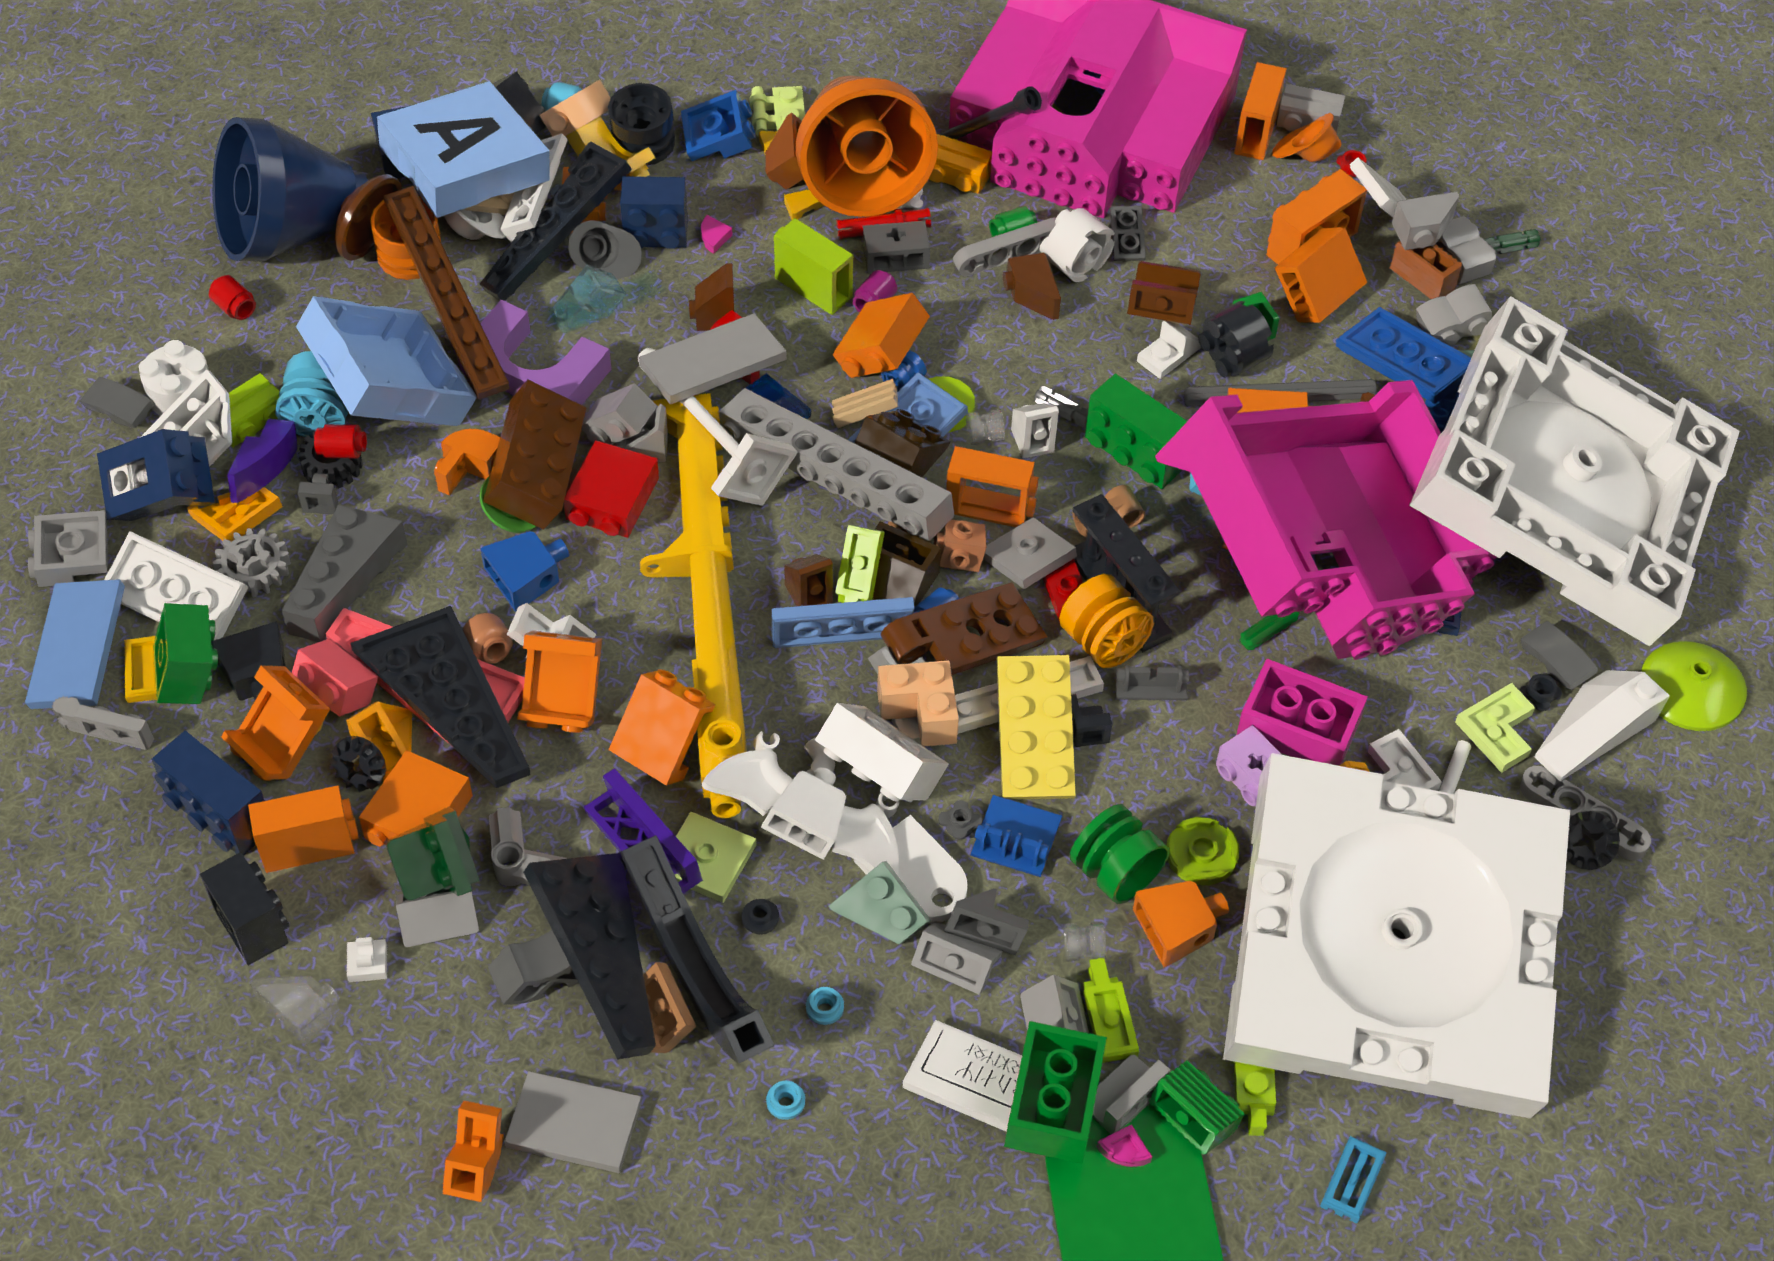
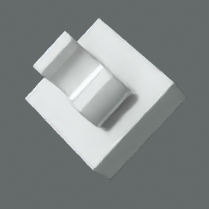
M372 937L356 938V942H347V978L349 982L387 979V943L385 939L373 940Z

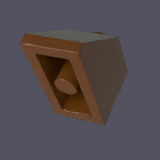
M1045 252L1008 258L1007 271L1003 272V284L1006 291H1011L1014 302L1052 320L1059 319L1061 297Z
M732 263L723 265L695 286V300H689L690 319H696L697 331L710 330L713 324L731 310L734 311Z
M814 554L806 558L795 559L791 563L784 565L785 586L796 607L833 604V563L830 558Z

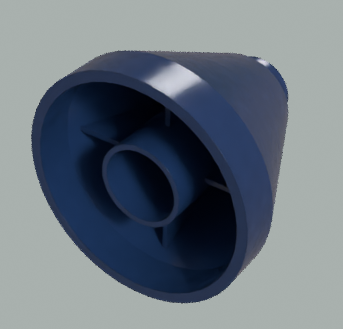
M234 117L226 123L221 132L213 166V211L220 243L227 256L234 261L262 262L336 230L343 201L355 189L366 183L368 179L364 173L354 172L349 163L265 119Z

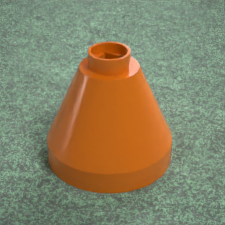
M843 76L829 82L805 114L796 138L797 162L804 181L813 196L833 211L856 217L884 214L907 203L928 181L934 169L938 152L937 134L926 108L914 93L893 81L860 76Z

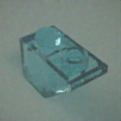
M586 265L549 312L561 331L567 333L609 317L627 294L614 274Z

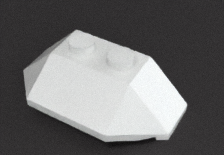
M206 369L142 436L161 429L189 431V436L205 437L210 467L232 444L229 393L212 372Z

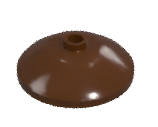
M389 174L374 177L359 186L351 195L345 198L338 216L335 237L338 253L349 261H354L365 256L375 246L370 219L374 209L384 200L383 195L402 190L401 183L397 178Z

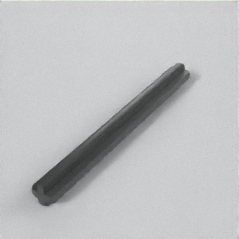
M1373 379L1197 386L1185 388L1184 403L1186 406H1202L1210 397L1227 395L1228 388L1307 392V401L1361 399L1363 393L1369 392L1376 395L1377 386Z

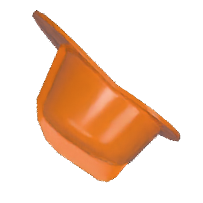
M1331 113L1325 114L1314 122L1287 134L1275 145L1272 155L1275 158H1284L1296 153L1309 162L1326 159L1339 150L1342 145L1341 140L1331 125L1334 115Z

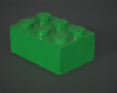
M1115 373L1090 395L1085 437L1094 447L1102 448L1112 455L1119 464L1127 465L1137 472L1145 482L1153 483L1160 489H1163L1182 469L1157 462L1155 455L1184 426L1187 420Z
M1029 1021L1004 1147L1083 1164L1107 1037Z

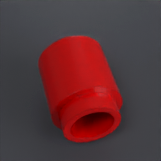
M224 275L212 282L209 289V298L230 318L245 320L253 314L256 308L254 297L235 278L230 275Z
M325 424L323 428L315 430L314 448L318 455H324L325 458H359L361 452L366 451L367 435L364 431H361L359 425Z

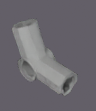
M510 807L500 808L489 815L491 859L496 880L500 884L505 886H515L520 883L529 885L523 873L529 863L567 859L525 849L520 811H515ZM507 862H516L513 865H504Z

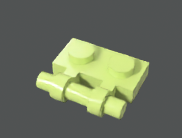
M760 86L752 88V95L749 98L750 107L753 110L751 123L758 137L760 131H767V129H776L778 131L790 113L803 120L805 109L802 86L773 87L772 96H766L763 88ZM765 110H774V115H768Z

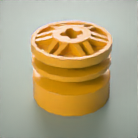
M1101 574L1081 584L1069 596L1062 607L1059 617L1060 626L1078 644L1082 645L1083 650L1101 668L1115 667L1133 657L1143 647L1151 635L1154 626L1153 616L1134 597H1131V593L1111 574Z

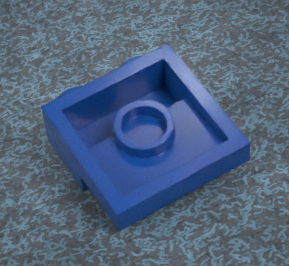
M733 90L681 111L686 151L691 161L718 151L721 152L724 158L752 148L751 139L756 138V133L751 121L747 120V118L753 116L748 101L746 99L742 100L737 91Z

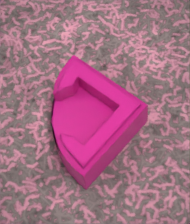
M706 215L701 224V236L705 247L714 254L732 236V228Z
M1132 1124L1097 1142L1099 1152L1116 1164L1138 1167L1151 1163L1152 1156Z

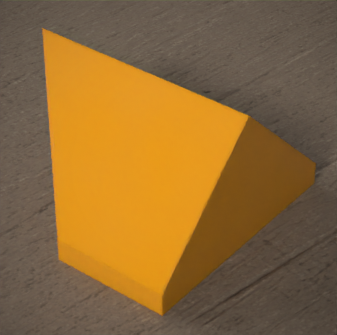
M376 701L346 720L350 736H358L369 740L382 753L386 763L384 782L406 750L411 752L412 712L407 708Z

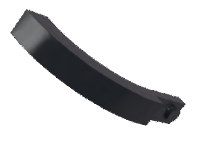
M655 835L621 851L622 858L651 918L652 928L697 1013L717 1043L737 1063H741L775 1046L759 1010L752 1008L740 996L715 958L692 914L657 836Z

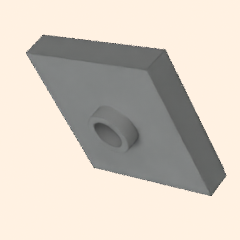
M1033 517L986 545L987 548L983 559L1021 588L1026 589L1077 557L1075 546Z

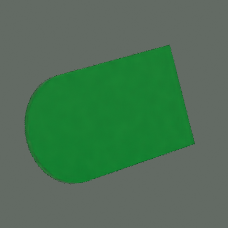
M1150 1103L1125 1127L1132 1124L1152 1156L1151 1163L1138 1167H1127L1108 1160L1097 1149V1142L1111 1134L1093 1118L1091 1120L1083 1164L1045 1156L1062 1261H1224L1201 1150L1196 1149L1195 1144L1190 1143L1189 1138H1184L1183 1133H1179L1177 1127H1173L1172 1122H1167L1166 1117L1161 1116L1160 1111H1156L1154 1106H1150Z

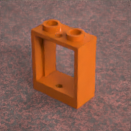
M955 446L947 471L946 490L952 493L954 515L1017 527L1026 522L1027 517L1033 518L1037 498L1034 497L1036 496L1039 477L1033 476L1035 462ZM966 479L1021 490L1020 497L966 486Z

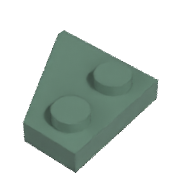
M887 861L881 862L829 905L832 911L899 945L906 942L931 922V919Z

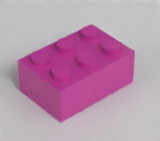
M1266 658L1242 710L1237 735L1253 725L1280 753L1291 757L1340 766L1361 721L1368 696Z

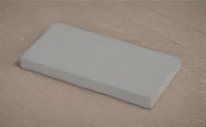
M753 313L639 357V366L671 405L787 360V356L783 346Z

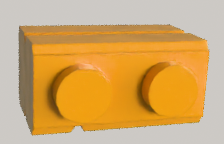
M937 134V159L929 179L936 183L944 182L956 186L964 192L971 191L980 194L991 175L992 151Z

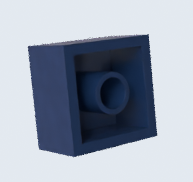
M622 177L620 200L622 229L636 238L640 248H687L688 210L686 178Z

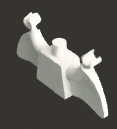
M761 731L753 741L755 750L740 753L724 760L712 769L702 782V787L707 791L741 800L762 816L768 813L761 828L823 860L832 847V852L851 857L866 866L870 871L881 862L887 861L898 876V845L888 818L896 813L899 802H896L891 807L885 806L883 801L888 797L880 793L876 804H870L863 809L844 806L846 795L843 791L833 786L836 776L826 768H818L814 775L800 771L792 779L779 767L777 754L773 751L780 741L779 735L776 733L771 735L770 745L763 741V732Z

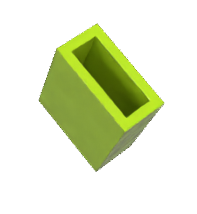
M796 218L777 230L774 235L775 279L831 315L853 298V254Z

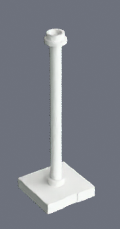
M652 348L644 349L638 356V362L640 356L656 350ZM694 396L681 400L680 402L732 456L711 489L720 497L763 506L798 451L791 444L746 433L739 444Z

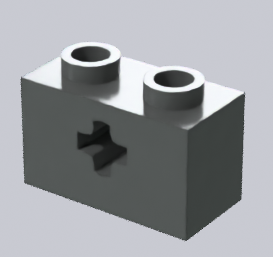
M925 220L864 225L863 251L867 274H871L875 270L895 272L929 269L930 243Z

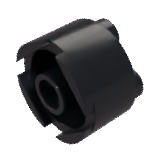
M1239 301L1208 317L1204 321L1203 332L1198 335L1200 346L1203 350L1209 352L1211 358L1215 361L1217 372L1224 378L1229 375L1237 376L1269 359L1274 351V345H1268L1267 337L1272 334L1266 319L1255 306H1244L1245 301Z

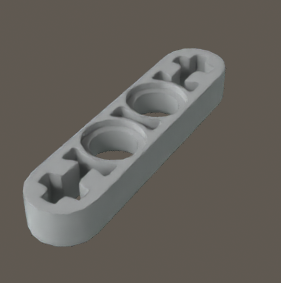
M1056 218L1043 220L967 245L956 252L953 257V263L959 273L967 277L1008 263V258L1040 253V245L1056 226ZM1030 239L1026 244L1020 246L1024 241ZM1001 249L998 253L992 255L995 251Z
M1535 765L1525 770L1520 782V790L1527 799L1535 804L1566 809L1560 804L1559 799L1563 797L1572 798L1578 804V808L1570 810V817L1578 812L1595 811L1607 816L1615 824L1616 828L1621 829V832H1619L1620 845L1617 855L1632 861L1642 859L1646 855L1651 844V836L1642 826L1565 779L1559 781L1543 766ZM1537 779L1543 782V785L1538 787L1532 785V782H1536ZM1553 788H1555L1556 792L1554 797H1549V793H1551ZM1584 825L1581 826L1583 829L1582 833L1595 841L1605 835L1604 833L1600 835L1598 833L1591 834ZM1632 838L1638 841L1633 847L1627 844Z

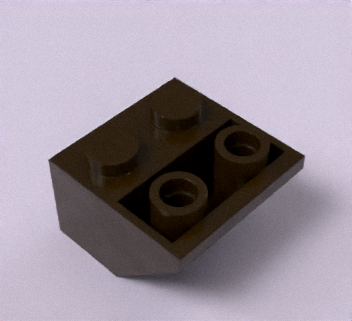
M897 409L896 411L866 416L854 444L923 477L946 451L950 441L942 437L941 431L930 425H922L914 420L915 416L910 412Z
M880 521L874 530L884 531L885 533L872 600L913 597L915 607L921 602L940 572L941 547Z

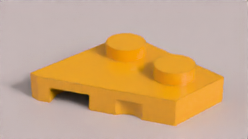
M263 487L239 503L231 502L229 492L217 496L219 503L200 509L199 506L190 505L187 509L194 520L222 541L226 539L232 542L235 540L234 532H238L241 536L245 535L248 528L253 529L283 506L278 496Z

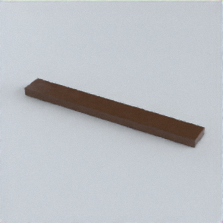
M414 186L383 195L384 203L478 399L480 400L509 390V381Z

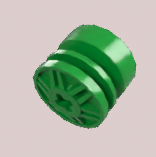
M1123 804L1113 805L1095 817L1080 833L1070 851V860L1078 868H1083L1082 872L1090 879L1097 878V886L1116 904L1126 903L1135 897L1137 891L1144 890L1160 873L1170 852V848L1150 829L1142 830L1143 823L1136 816H1132V812Z

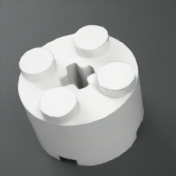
M1078 208L1071 212L1065 209L1057 216L1055 220L1056 226L1050 235L1042 241L1040 251L1042 253L1045 252L1047 260L1074 282H1082L1088 278L1084 273L1092 268L1098 271L1107 261L1115 243L1111 239V235L1115 234L1113 230L1086 209Z
M179 340L167 342L164 347L149 354L138 366L146 396L155 403L152 410L160 416L206 369L209 370L204 355L196 348L183 345Z

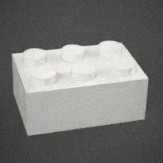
M837 703L815 739L825 747L823 752L835 761L842 762L844 760L852 765L851 772L867 782H870L872 779L882 786L880 792L895 802H899V800L908 802L927 800L949 763L873 711L860 705Z

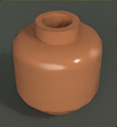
M482 613L472 617L462 629L476 658L489 664L498 663L509 654L512 648L513 639L507 635L508 628L498 616L492 613Z

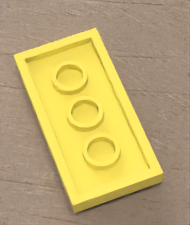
M1069 655L998 656L997 679L1002 797L1009 800L1075 798Z

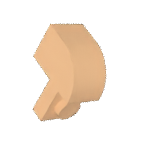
M598 80L540 114V117L552 137L559 134L566 136L607 112L611 97L601 80Z

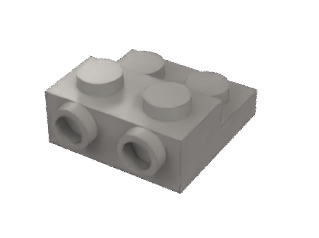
M105 510L34 516V530L28 531L29 548L31 551H34V557H28V571L30 578H36L38 587L54 586L55 583L74 582V576L108 573L107 517Z

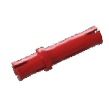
M929 207L906 212L897 209L891 214L844 220L838 219L836 220L838 229L850 227L847 230L837 231L839 240H842L844 238L863 236L864 225L925 220L926 227L931 228V219L918 220V218L931 217Z

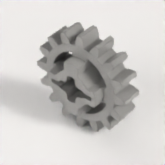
M248 528L244 536L234 532L235 540L231 542L224 539L222 541L224 549L215 550L214 570L249 587L247 591L251 592L252 597H257L258 590L263 589L267 594L270 593L271 584L281 586L280 576L289 575L287 566L291 564L286 543L284 541L279 542L276 533L267 537L265 529H261L258 534H253L252 529Z

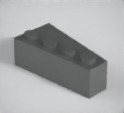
M338 504L282 609L288 634L316 642L323 641L326 637V632L342 609H348L357 597L361 598L368 590V585L378 573L382 574L390 565L389 561L397 552L401 553L407 546L402 520Z

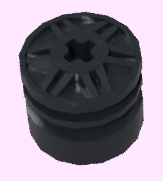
M647 83L629 84L617 90L610 98L608 105L611 134L614 139L630 153H638L649 147L655 158L646 163L647 166L655 165L665 160L673 152L676 143L673 109L669 95L660 87Z

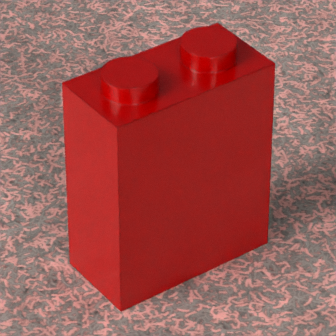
M595 440L564 498L566 520L571 521L577 526H589L602 530L610 536L620 535L629 538L659 480L658 458Z

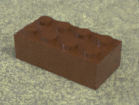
M527 379L510 400L483 502L544 530L562 510L587 407Z

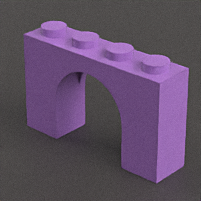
M500 300L480 323L509 381L510 389L505 392L515 395L526 380L529 379L582 405L611 370L610 350L584 337H581L568 354L552 367L541 370H529L516 366L509 358L531 333L529 316L527 311L503 300ZM458 358L460 371H462V372L467 376V374H466V372H465V370H464V368H463V366H462V364H461V362H460V360H459V358Z

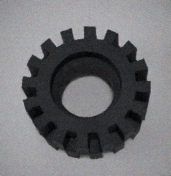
M307 435L304 438L305 444L301 443L299 446L300 452H298L302 472L310 483H312L314 473L328 474L327 484H337L339 489L344 487L343 481L350 484L353 482L352 475L355 477L360 475L359 469H362L363 466L361 455L359 458H341L333 463H321L318 460L324 455L316 453L314 438Z

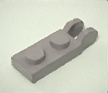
M68 696L59 697L53 702L52 710L56 716H59L58 722L62 728H68L70 731L144 750L149 749L154 741L147 721L138 715L128 714L126 716L111 712L101 706L93 708L80 705L77 698H68Z

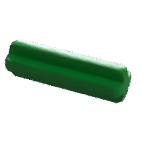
M1293 612L1285 617H1278L1277 615L1264 617L1241 633L1240 643L1247 650H1254L1297 621L1300 612Z

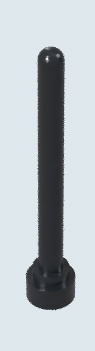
M1028 86L1019 90L1013 101L940 133V135L956 140L1017 112L1023 114L1035 112L1042 105L1040 93L1036 88Z

